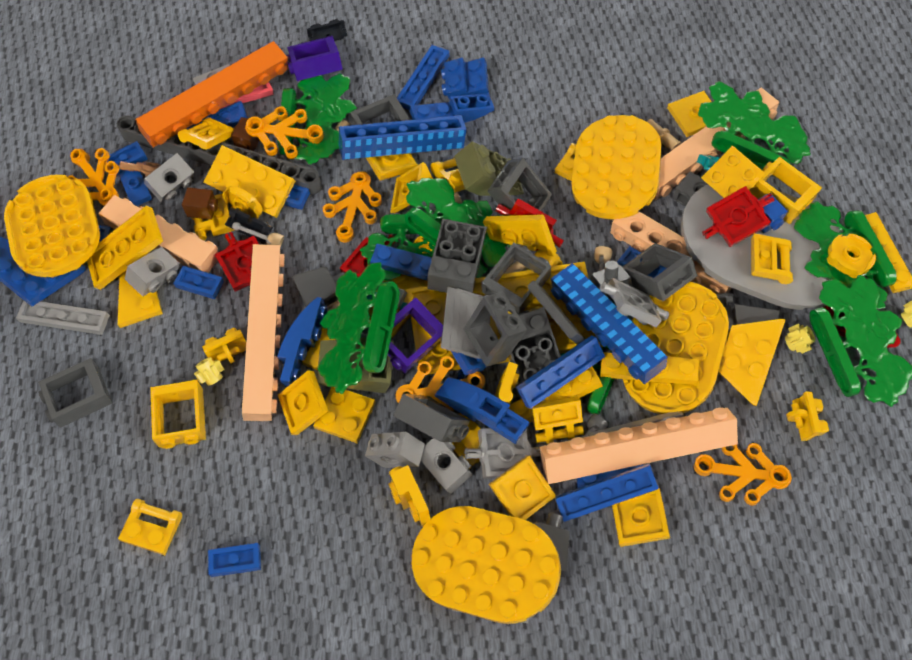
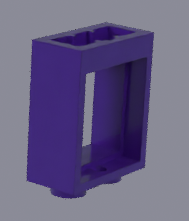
M333 36L287 47L289 52L286 55L288 57V67L291 75L295 74L297 81L343 70L339 51Z
M416 297L396 314L393 328L410 314L432 337L408 359L390 341L388 356L391 358L390 362L397 370L401 369L404 373L410 370L442 340L443 325Z

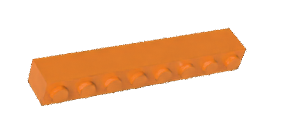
M272 41L138 117L136 122L139 131L153 148L164 144L169 138L178 134L179 131L193 124L200 123L202 119L210 114L217 113L221 108L234 103L241 96L250 94L260 85H265L272 78L284 74L288 70V57Z

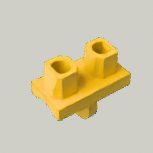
M234 327L227 330L226 336L222 338L211 337L205 340V345L202 348L206 356L211 357L213 361L217 359L222 362L228 359L230 363L235 362L233 356L246 351L247 342L241 330H237Z
M806 391L802 397L792 401V411L788 412L786 417L788 421L795 422L796 428L799 429L801 441H808L815 436H821L829 431L827 422L818 418V414L823 410L821 399L813 398L812 392Z

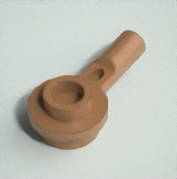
M120 161L119 169L132 172L139 171L147 177L161 165L153 162H137V164Z

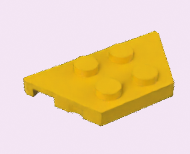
M785 319L732 325L730 328L718 373L731 383L753 406H757Z

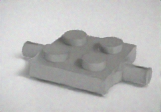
M611 278L608 283L603 282L600 285L599 290L611 296L617 306L616 309L624 316L630 315L644 325L650 324L654 327H657L662 320L665 321L669 317V312L655 305L648 294L621 281Z
M491 428L480 429L478 431V449L466 448L464 452L466 454L465 459L479 458L482 465L483 479L499 477L527 455L531 458L541 457L540 447H531L527 439L526 430L517 443L514 444Z

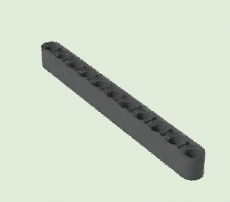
M126 115L117 120V128L124 140L134 143L137 141L139 145L172 155L178 153L180 157L212 166L223 145L296 180L294 185L309 188L310 195L316 194L321 190L319 174L313 168L223 142L210 149H202L189 141L186 143L181 142L178 134L169 138L164 144L153 148L139 131L136 117Z

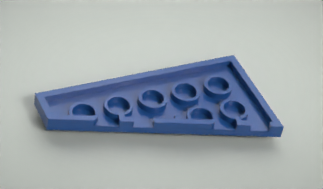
M0 237V281L31 307L86 271L85 265L82 264L77 270L52 278L30 275L23 271L14 261L8 239Z

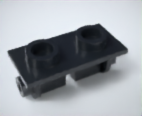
M335 19L331 20L328 24H314L307 28L309 41L325 38L328 35L333 36L334 41L348 36L344 20Z
M231 208L229 218L225 223L226 226L232 228V224L238 222L241 226L266 236L273 229L272 226L268 225V222L265 223L257 218H253L240 211L239 208ZM238 230V232H240V233H242V234H244V235H246V236H248V237L254 236V235L249 234V233H247V232ZM255 236L257 241L265 243V239Z

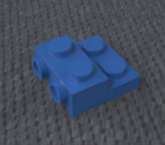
M463 57L444 62V68L441 69V75L445 81V84H442V91L444 96H448L449 100L451 96L489 93L487 63L484 57L465 62Z

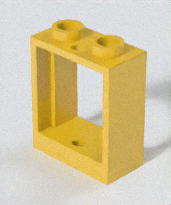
M779 157L773 163L768 162L762 170L766 174L750 192L757 199L771 193L788 211L783 220L791 224L802 210L806 209L813 202L822 187ZM773 174L800 194L801 197L794 203L765 181Z
M198 380L151 387L152 440L158 447L169 449L177 444L193 445L197 444L200 440H206L203 388ZM194 399L196 428L165 434L163 404Z

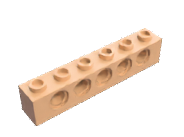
M639 211L633 216L614 219L612 222L610 233L613 234L614 238L628 243L639 252L648 249L654 244L651 241H654L659 245L691 257L686 249L687 245L684 237ZM693 260L697 277L690 282L700 284L715 294H724L731 290V287L710 277L704 272L705 269L697 261Z

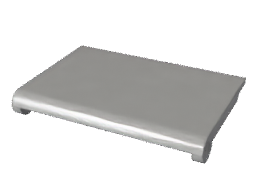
M447 287L441 340L442 349L481 359L464 331V327L484 296L459 288Z

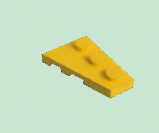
M544 215L486 216L483 220L491 240L509 245L513 243L527 246L531 251H536V249L546 251V255L554 256L557 252Z

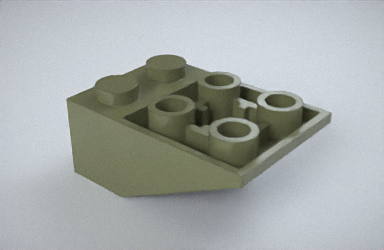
M473 141L454 156L465 190L479 196H491L487 192L508 160H511ZM518 179L509 191V195L524 194L521 186L522 183Z
M360 338L363 346H365L367 338ZM336 340L320 341L318 365L324 355L336 346ZM359 344L355 345L356 349L360 348ZM361 351L355 352L350 357V362L357 359V354H360ZM387 355L385 367L379 373L366 371L361 359L359 366L362 368V378L357 385L348 386L346 389L386 393L391 384V358ZM354 363L351 368L354 369L357 363ZM317 371L318 384L327 386L324 382V377Z

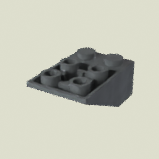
M442 219L428 272V289L447 293V287L474 292L487 227Z
M541 306L518 313L527 331L508 358L510 362L518 364L516 373L519 374V384L561 357L545 309ZM497 326V329H498V332H499V335H500V338H501V336H502L503 334H502V332L500 331V329H499L498 326Z

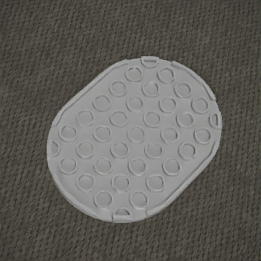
M708 184L693 194L682 213L681 235L684 237L689 255L705 269V273L724 285L784 308L803 310L804 308H821L826 306L821 302L819 296L820 291L823 289L822 282L830 279L827 277L817 278L805 269L807 262L812 260L810 257L812 251L819 249L820 245L813 240L804 238L794 229L796 220L800 219L799 216L791 224L784 221L783 225L775 231L771 229L763 233L760 230L755 233L787 239L792 242L790 272L793 273V282L781 284L779 280L751 275V238L753 235L732 247H729L719 233L708 239L703 236L702 231L713 226V222L706 212L707 207L722 200L723 197ZM782 193L794 203L798 200L796 197ZM830 226L831 230L835 232H843L837 226ZM777 249V269L781 270L780 252Z

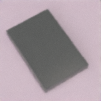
M533 280L528 285V289L570 340L577 345L583 342L586 338L547 291Z

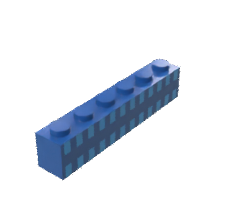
M462 115L339 126V149L342 160L464 148L466 127Z
M573 263L551 278V292L557 300L561 299L566 304L567 310L572 315L576 314L581 319L584 328L588 331L591 330L596 335L598 342L603 347L607 346L612 351L613 357L619 363L623 362L628 367V371L634 379H639L643 384H646L666 368L668 357L627 316L619 313L616 309L617 306Z

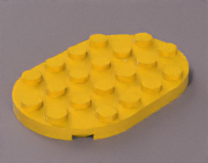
M610 115L589 125L578 138L575 150L571 184L572 193L577 204L584 207L587 213L603 219L627 218L637 214L638 210L644 206H649L658 191L661 161V140L655 128L648 122L632 115Z
M66 175L44 176L22 186L17 190L19 194L13 201H8L4 212L10 252L14 261L23 271L38 277L52 278L80 268L95 252L100 240V229L95 209L86 186L80 180L67 178Z
M693 282L687 283L664 301L650 296L655 305L669 312L667 320H662L657 327L650 324L644 325L636 318L633 319V323L667 357L699 359L697 385L648 381L646 384H643L640 380L623 379L625 388L631 398L644 409L656 414L679 411L686 413L695 409L709 397L717 380L728 337V315L725 307L714 292Z
M452 507L433 516L420 530L412 550L411 563L413 574L418 586L427 597L446 608L503 624L520 623L534 616L539 611L542 612L555 596L561 577V563L558 552L549 536L540 527L520 518L476 507Z

